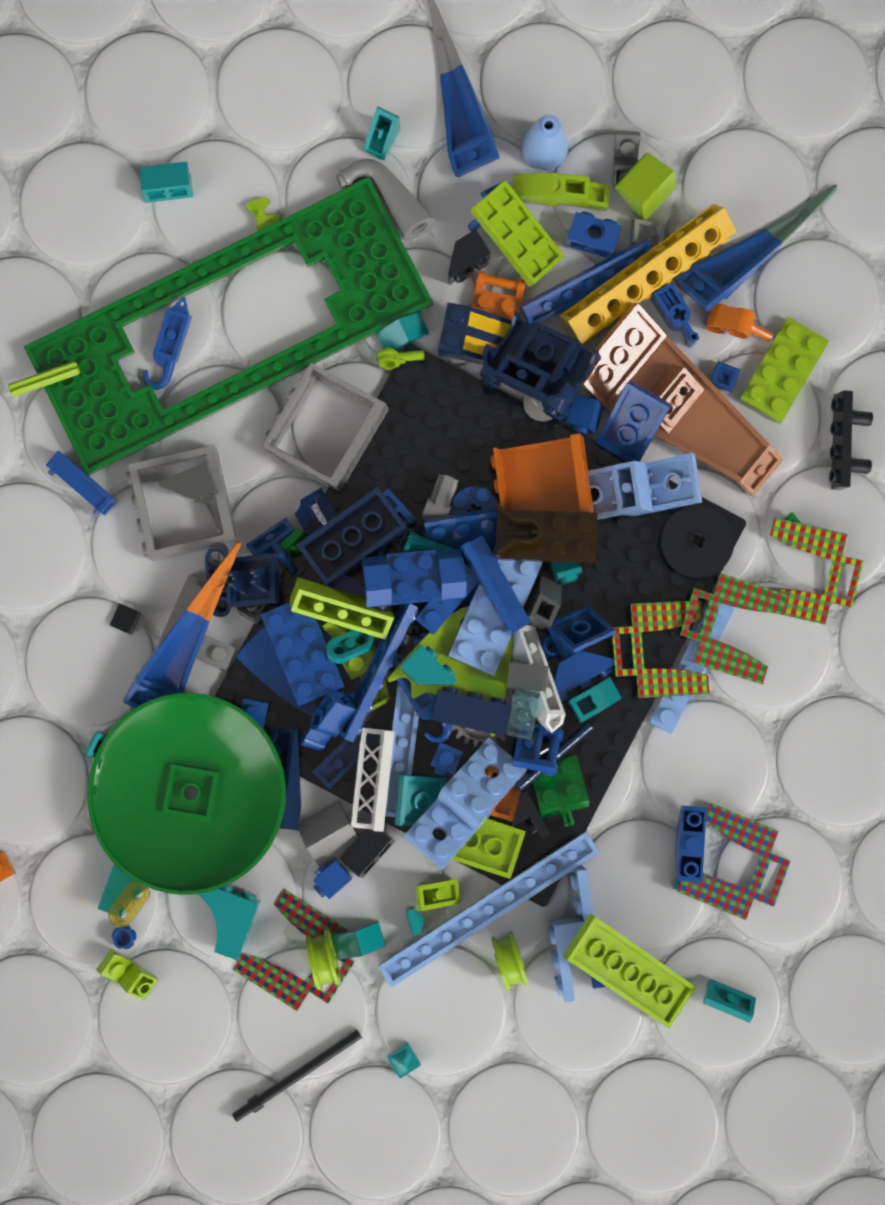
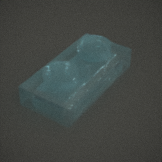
M515 688L507 735L532 740L540 693Z

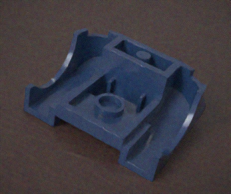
M515 312L509 330L503 340L494 348H491L489 344L485 345L482 352L484 364L480 371V376L482 377L481 381L486 386L494 388V386L499 387L503 383L542 402V407L544 408L542 411L549 417H562L601 360V356L597 349L592 353L584 349L583 345L578 343L577 340L537 321L530 324L522 320L519 313Z

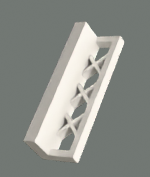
M362 727L350 827L384 831L394 731ZM367 733L380 735L379 745L372 751L366 745ZM365 749H366V750L368 751V754L364 757V753H365ZM377 751H378V759H377V757L374 755V753L377 752ZM372 756L377 763V768L368 776L363 769V762ZM363 773L366 778L361 782ZM376 775L374 783L371 778ZM369 781L374 787V794L365 800L360 794V789ZM359 798H360V799L362 800V802H363L360 806H359ZM373 800V804H372V808H371L368 803H370V802ZM366 806L371 812V822H357L358 812Z

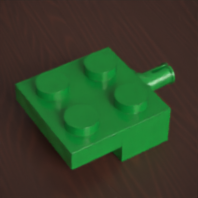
M577 755L557 760L558 771L555 776H547L542 773L532 782L541 818L561 814L565 827H568L569 823L570 826L575 824L571 811L589 807V798Z

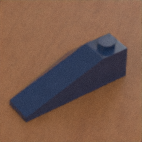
M274 727L270 738L280 756L286 781V804L280 829L298 831L301 813L298 729Z

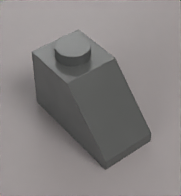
M205 463L158 482L163 490L195 503L199 501L201 504L210 502L214 499V495L219 494Z

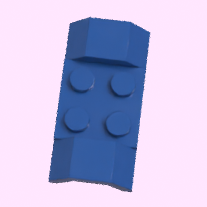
M460 549L427 550L361 558L366 590V608L466 598L467 580L464 557Z

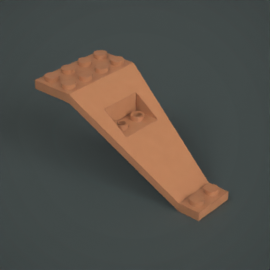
M632 303L595 348L599 351L601 360L582 387L595 400H598L604 406V409L612 412L629 380L672 404L655 437L686 454L694 453L697 460L734 479L751 496L758 492L783 461V458L674 344L638 303Z

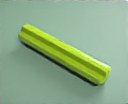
M72 361L9 383V391L11 395L16 397L79 375L80 369L78 364Z

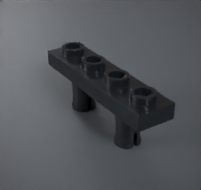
M847 390L835 394L831 402V410L833 411V422L830 427L831 435H833L830 448L832 469L829 473L831 490L849 488L851 485V472L868 474L872 469L871 460L851 458L852 425L871 426L873 413L854 411L853 391Z

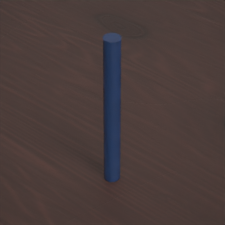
M586 722L559 746L557 760L593 730L590 723ZM530 770L516 782V788L519 791L524 790L543 772Z

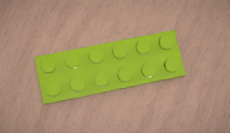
M591 913L562 956L668 1029H670L696 989L690 982Z

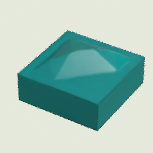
M415 906L407 908L406 915L412 935L421 934L424 924L423 915Z
M409 1043L404 1044L387 1055L399 1078L421 1066V1062Z

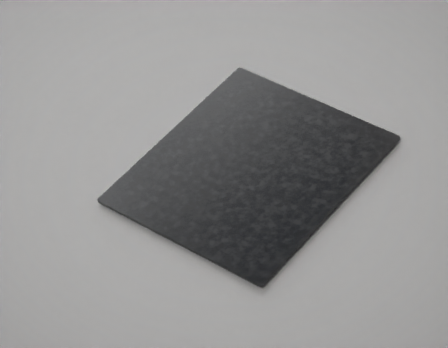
M409 343L405 346L402 352L418 351L423 349L419 348L418 346L412 343ZM424 350V360L406 361V363L400 364L399 367L391 371L377 399L386 403L389 408L387 414L342 491L339 492L330 486L328 487L304 533L310 536L376 487L382 493L389 489L418 521L413 526L407 527L408 531L387 545L384 551L390 554L403 553L410 533L426 538L422 515L428 498H431L439 474L458 480L454 497L461 490L476 486L488 489L496 498L497 503H500L499 493L496 494L494 488V479H497L496 469L493 470L491 465V455H494L493 448L506 449L565 439L577 433L573 432V428L554 418L548 421L534 420L525 412L524 402L495 387L490 388L486 386L480 379ZM582 435L584 437L588 471L626 463L625 460L596 444L594 439ZM669 480V487L672 490L675 489L678 484ZM596 488L591 491L593 502L599 498V491ZM701 497L702 503L637 516L619 515L597 520L596 564L580 563L582 572L577 576L578 579L572 583L561 585V606L554 620L588 605L612 627L632 626L631 604L690 601L694 588L711 593L723 568L714 575L705 578H690L676 572L666 562L661 550V534L664 525L674 513L682 508L693 505L707 506L718 511L729 522L734 535L735 547L746 526V521ZM471 505V509L467 512L479 511L481 508ZM398 513L400 518L403 519L404 517L400 513ZM696 535L693 536L692 545H697L701 548L700 544L703 542V539L697 538ZM302 552L296 557L291 555L290 559L297 569L294 573H288L286 568L283 569L280 578L284 581L279 591L280 603L272 604L268 611L290 602V597L298 577L324 585V582ZM549 562L542 563L528 598L539 575L554 581ZM359 565L348 573L347 576L356 579L365 589L362 565ZM698 597V601H702L703 608L706 599ZM411 603V604H413V605H415V606L418 607V609H417V611H416V615H417V613H418L422 608H421V606H420L419 604H417V603ZM262 619L257 625L253 624L238 654L265 627ZM694 623L690 624L689 631H691ZM682 626L641 632L644 669H671L687 637L680 635ZM535 627L539 640L544 639L546 635H550L547 628L539 629ZM405 634V641L398 648L396 654L406 658L415 648L413 640H417V635L419 634ZM619 634L622 669H634L631 634ZM610 636L581 651L614 659L613 638ZM381 640L373 641V644L375 645L376 649ZM560 654L554 659L551 657L546 658L553 679L557 664L571 655L561 659ZM236 656L214 697L228 701L239 708H242L244 697L269 702L264 730L269 737L274 727L298 729L300 777L353 805L357 763L330 789L312 772L345 739L340 735L336 737L331 736L323 751L300 745L299 740L310 727L312 717L272 691L245 667ZM395 661L385 675L391 699L370 711L364 719L374 729L392 731L398 682L396 680L388 682V679L395 671ZM613 665L614 671L602 678L598 674L591 679V685L581 691L578 687L571 690L570 694L572 696L561 702L565 718L563 724L558 727L564 732L559 746L586 722L590 723L593 727V730L561 757L577 755L589 798V807L571 811L575 824L570 826L569 823L568 827L564 826L561 814L542 818L551 834L544 839H541L539 835L534 836L527 825V823L531 822L530 818L515 825V828L526 832L511 879L587 830L656 698H638L637 676L616 677L615 665ZM610 677L622 699L587 720L578 722L567 700ZM351 678L345 679L346 688L342 689V691L347 694L354 693L357 688L356 682L351 680ZM515 688L512 693L521 695L515 699V703H521L523 706L516 708V712L521 713L522 716L515 717L514 720L519 726L520 721L540 724L528 704L523 689ZM325 697L317 700V708ZM419 717L412 775L444 777L433 772L435 767L430 765L439 743H433L425 737L426 732L434 737L440 736L443 732V727L440 722L430 719L424 720ZM511 725L510 729L513 731V735L506 733V741H502L499 737L496 738L497 745L514 758L519 726ZM457 729L452 730L449 738L441 742L463 751L454 775L482 745V741H479L477 747H474L472 739L467 744H464V735L458 739L456 738ZM379 742L371 749V751L379 745ZM377 751V752L374 753V755H375V756L377 757V759H378V751ZM372 756L363 762V769L368 776L376 770L377 763ZM493 772L492 778L497 777L498 773ZM363 773L361 782L366 778ZM448 773V776L444 777L447 778L446 784L454 775ZM376 775L371 778L374 783ZM369 781L360 789V794L365 800L374 794V787ZM531 783L524 790L527 791L540 815L534 787ZM359 798V806H360L363 802H362V800ZM372 800L370 803H368L371 808H372L373 800ZM366 806L361 809L371 815L370 810ZM490 815L488 818L511 826L512 821H508ZM385 816V823L404 833H407L412 827L395 825V817ZM435 829L432 832L436 840L441 841L445 839L446 834L443 830ZM461 863L500 885L510 880L509 878ZM560 879L528 900L541 907H545Z

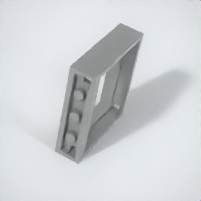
M310 363L305 372H301L300 382L296 389L293 388L288 394L286 406L278 411L273 428L265 433L266 438L263 441L262 447L274 456L341 492L389 408L383 401ZM317 379L371 407L369 414L332 477L277 448Z
M215 445L128 464L130 471L126 472L129 486L133 485L135 493L131 498L135 510L138 509L140 516L137 519V526L139 532L144 535L145 542H142V549L145 557L148 556L151 561H157L206 550L214 543L228 545L238 542L218 449ZM207 456L210 474L219 493L215 496L224 534L156 550L139 472Z

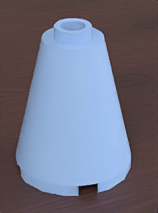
M544 115L539 118L522 138V156L531 167L552 170L560 166L566 158L568 140L560 121L553 115Z

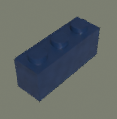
M443 686V690L436 691L430 720L501 736L506 735L512 705L506 704L507 700L492 697L491 701L482 699V694L468 692L467 696L457 694L458 689Z

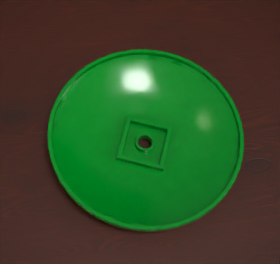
M178 693L152 699L131 710L113 726L103 739L96 752L89 774L87 788L88 810L93 830L104 852L131 879L151 889L170 894L193 895L220 889L243 877L261 861L272 846L285 812V774L280 756L271 738L263 727L241 708L223 699L205 694ZM190 785L195 786L198 791L197 797L193 800L188 799L185 794L186 788Z

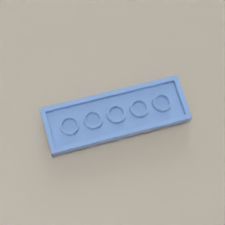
M496 560L520 604L524 607L543 562ZM480 584L476 589L448 657L494 676L512 634H507Z

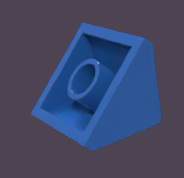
M588 605L554 620L552 626L547 628L561 659L616 634V630Z

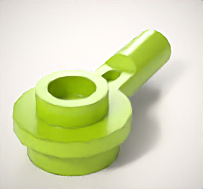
M384 348L378 351L376 360L381 368L390 370L399 367L400 364H404L406 361L424 360V350L398 353L392 348Z

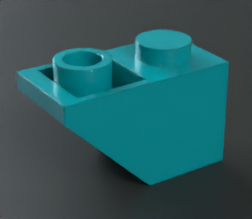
M549 562L554 582L561 581V585L576 581L578 579L577 576L582 572L580 563Z
M421 645L399 666L416 685H453L457 682L454 678L456 673L447 664L442 666L436 660L438 655L429 646L424 648Z
M609 677L567 700L578 722H583L622 698Z

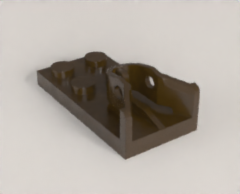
M502 505L497 506L496 549L494 557L496 560L596 564L598 513L502 509Z

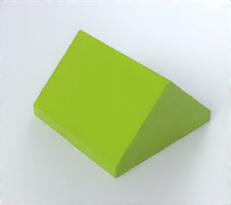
M645 153L614 188L641 220H648L676 189L674 170L650 153Z

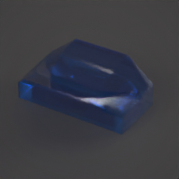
M322 488L302 498L300 506L295 512V516L307 537L337 516Z

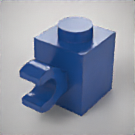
M576 395L573 404L569 405L565 414L562 417L556 416V418L561 422H567L573 428V432L577 434L580 433L584 436L587 433L596 434L604 406L598 400Z

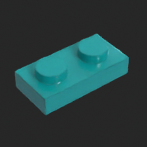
M713 979L708 981L703 1004L748 1023L752 1020L756 1003L755 997Z

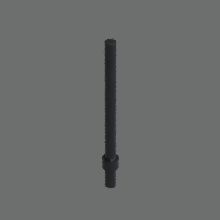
M355 1030L259 1096L256 1094L248 1099L247 1104L232 1113L234 1120L238 1122L250 1113L258 1112L264 1108L266 1102L362 1039L363 1037L359 1030Z

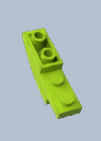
M527 173L513 176L512 189L525 202L554 207L561 203L606 211L609 205L610 185L590 182V177L560 173Z

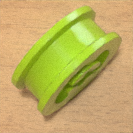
M325 930L324 935L313 938L310 934L306 935L308 959L317 989L320 990L324 984L332 982L340 985V970L330 931Z
M510 931L508 936L496 939L495 936L491 937L495 951L494 955L496 962L499 964L498 969L500 975H502L506 991L510 990V986L523 983L524 986L528 985L523 961L520 958V951L516 945L513 932Z

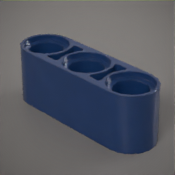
M223 543L212 544L205 555L207 581L223 561L213 559L211 553L220 552L223 558L229 553V548ZM229 576L219 599L226 601L228 606L222 608L216 605L213 613L216 617L227 616L232 608L231 587L228 585L230 582Z

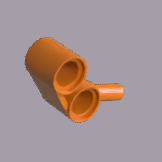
M720 303L710 309L705 328L711 332L724 334L726 329H728L730 335L742 339L749 338L751 333L766 341H770L773 337L772 332L756 325L754 321L756 314L753 311L745 308L729 307Z

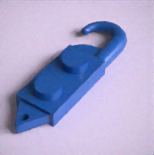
M182 297L171 308H167L153 351V359L159 366L164 368L161 379L158 382H152L148 377V370L143 372L144 383L146 386L151 384L154 390L163 389L169 384L176 362L179 360L192 316L189 315L185 297Z
M398 654L394 656L395 669L405 659ZM406 678L397 679L396 681L417 715L421 719L429 720L432 714L435 695L424 693L416 698H412L411 682ZM441 723L443 732L440 736L434 737L426 732L425 737L433 743L444 742L452 732V725Z

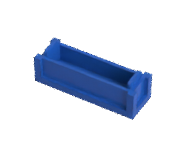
M59 450L46 464L50 468L47 472L49 475L57 474L96 508L93 511L94 514L102 513L106 515L118 502Z

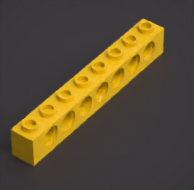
M712 204L562 313L559 317L570 336L580 344L594 339L595 334L602 329L612 326L615 320L623 315L632 303H639L649 299L654 291L668 285L672 278L679 273L689 270L691 264L698 259L708 256L717 245L726 243L736 230L725 208ZM709 230L707 237L704 238L705 232ZM689 244V249L685 252V248ZM670 257V263L666 266V261ZM651 271L650 278L646 280L647 274ZM632 285L631 292L627 294L628 288ZM613 299L611 307L607 308L609 301ZM594 314L592 321L588 323L589 316Z

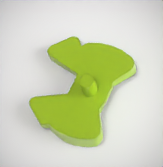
M261 197L260 199H254L246 205V209L253 213L257 221V231L280 221L281 214L267 215L264 210L271 202L269 198Z

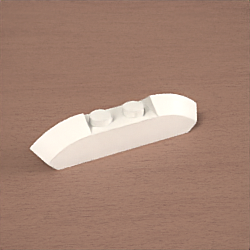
M528 624L512 633L513 659L548 666L535 626ZM548 668L546 691L525 689L523 691L536 719L546 730L553 733L563 724L565 712L552 674Z

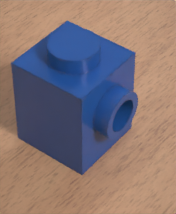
M440 742L430 764L435 767L433 772L447 777L448 773L454 775L463 751Z
M336 859L329 866L325 862L315 871L317 876L313 880L315 882L313 887L322 898L326 895L330 899L349 883L353 877L340 861Z

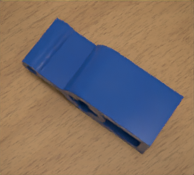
M670 283L655 292L651 301L666 325L671 330H680L686 339V345L690 348L694 346L699 340V335L692 330L688 323L691 312L674 284ZM674 315H676V316L681 315V316H682V319L680 320V319L678 318V319L675 320V319H674Z
M330 689L312 715L310 727L299 740L300 745L323 751L331 736H338L357 709L352 696Z

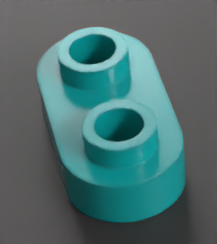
M350 630L328 642L326 649L327 657L333 663H345L370 651L373 647L374 636ZM363 641L365 642V644L360 645L357 642ZM336 651H341V652H343V653H342V654H336L335 652H336Z

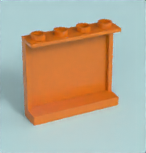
M580 433L570 435V438L506 449L493 448L494 455H491V465L493 470L496 469L497 479H494V488L496 494L499 493L500 503H497V506L502 505V509L594 513L584 437Z

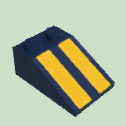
M448 302L438 347V356L484 364L482 352L485 345L489 344L491 348L496 347L507 334L512 320L474 307Z

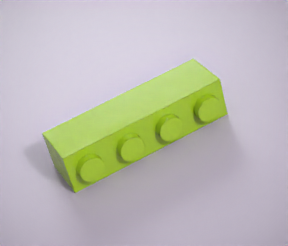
M299 577L290 597V609L292 612L385 640L394 620L392 607L389 612L379 611L373 607L366 608V598Z

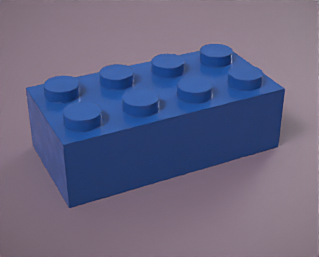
M290 602L261 614L298 706H304L325 697L330 689L339 691L346 688L337 663L331 662L327 657L326 649L328 642L318 619L292 612Z

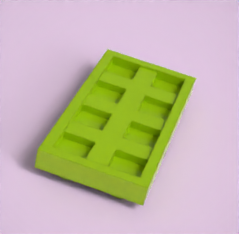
M506 180L469 210L529 287L534 285L565 257Z
M787 317L739 400L781 424L829 340Z

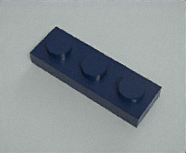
M366 720L362 723L363 728L374 729ZM361 733L355 738L354 742L345 739L312 771L328 789L334 786L358 762ZM367 733L366 745L371 750L380 741L379 734Z

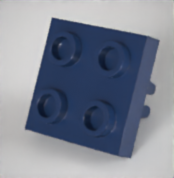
M269 553L236 557L230 572H228L230 577L228 585L231 587V607L280 603L278 554Z

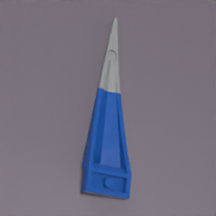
M428 0L440 72L447 151L454 176L459 178L499 159L500 156L495 144L493 131L434 0Z

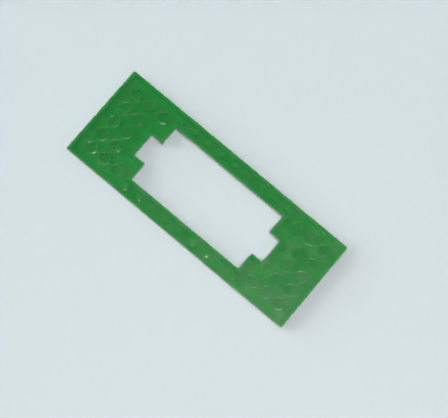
M367 177L23 347L36 373L72 361L78 364L80 369L79 375L44 386V389L86 474L90 476L308 368L310 363L316 364L376 334L397 319L421 312L433 306L434 303L370 178ZM293 243L297 246L307 268L325 259L340 291L324 298L336 325L166 409H163L151 384L133 392L118 362L135 353L123 329L124 326Z

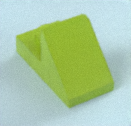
M458 879L420 882L416 885L418 911L461 904Z

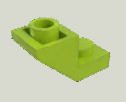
M110 949L96 969L101 976L118 982L126 993L145 1000L158 982L157 977L131 958Z

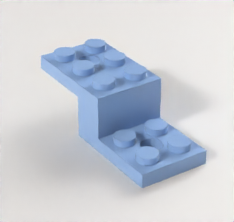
M694 453L648 463L630 461L588 471L591 491L594 488L599 491L598 500L592 501L594 513H598L597 520L619 515L637 516L702 503ZM672 476H676L679 484L672 490L669 487V480Z
M488 738L441 789L437 800L408 830L404 838L442 871L489 818L494 807L525 774L527 769L512 766L514 758L492 739ZM487 767L495 768L498 776L495 778L488 777L485 769ZM435 829H441L445 832L446 838L441 841L436 840L432 832Z
M583 865L574 869L573 873H569L571 888L574 891L576 890L577 897L573 898L574 911L577 913V916L551 919V926L547 927L549 942L551 945H554L555 951H551L552 966L554 970H558V976H554L555 988L558 996L562 995L565 1002L575 1001L570 962L562 956L590 913L593 914L588 873Z

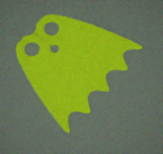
M469 607L461 608L451 614L434 635L430 632L401 662V664L405 662L421 645L424 648L429 646L438 655L436 660L442 666L447 664L456 673L454 678L457 682L453 685H416L399 666L391 674L388 682L399 678L408 679L411 682L412 698H416L424 693L435 695L437 690H443V686L458 689L457 694L467 696L468 692L482 694V699L491 701L492 697L505 699L509 662L512 659L513 650L512 635L494 676L448 657L460 629V622L465 617Z

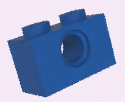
M586 211L576 212L565 246L607 259L613 255L622 226L617 225V222L612 219L601 220L595 218L592 213ZM597 230L600 236L593 238L588 234V231Z

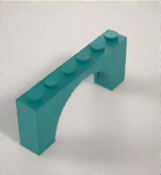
M114 864L97 909L121 918L126 914L133 900L149 887L131 879ZM231 885L198 894L210 907L215 918L217 942L214 952L238 961L261 901L257 900V895L251 892L243 891L241 894L233 891L234 887Z

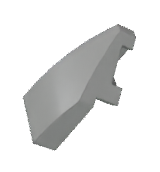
M634 219L631 222V245L646 238L650 240L651 246L654 247L670 235L666 231L667 227L664 223L659 225L657 222Z

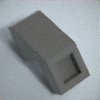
M616 131L613 158V188L638 162L641 137L638 131Z

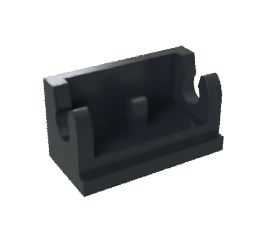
M364 829L339 859L358 877L364 878L395 843V840L385 831Z

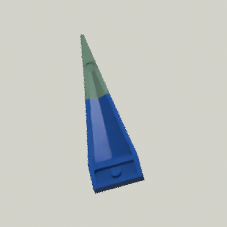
M833 185L795 211L752 236L693 264L689 270L683 272L675 279L676 286L708 312L722 299H727L837 191V185Z

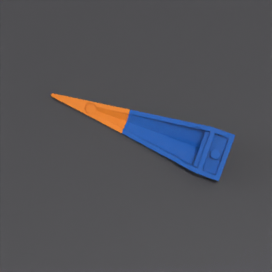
M240 541L236 542L135 676L132 685L123 699V703L136 708L155 698L183 693L228 578V572H230L241 546Z

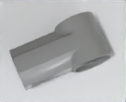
M438 475L431 498H428L424 508L422 519L449 515L452 507L450 504L457 489L458 480L447 475Z

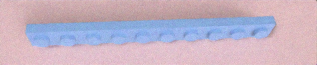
M584 831L378 965L380 971L392 988L599 854L600 851L587 831Z

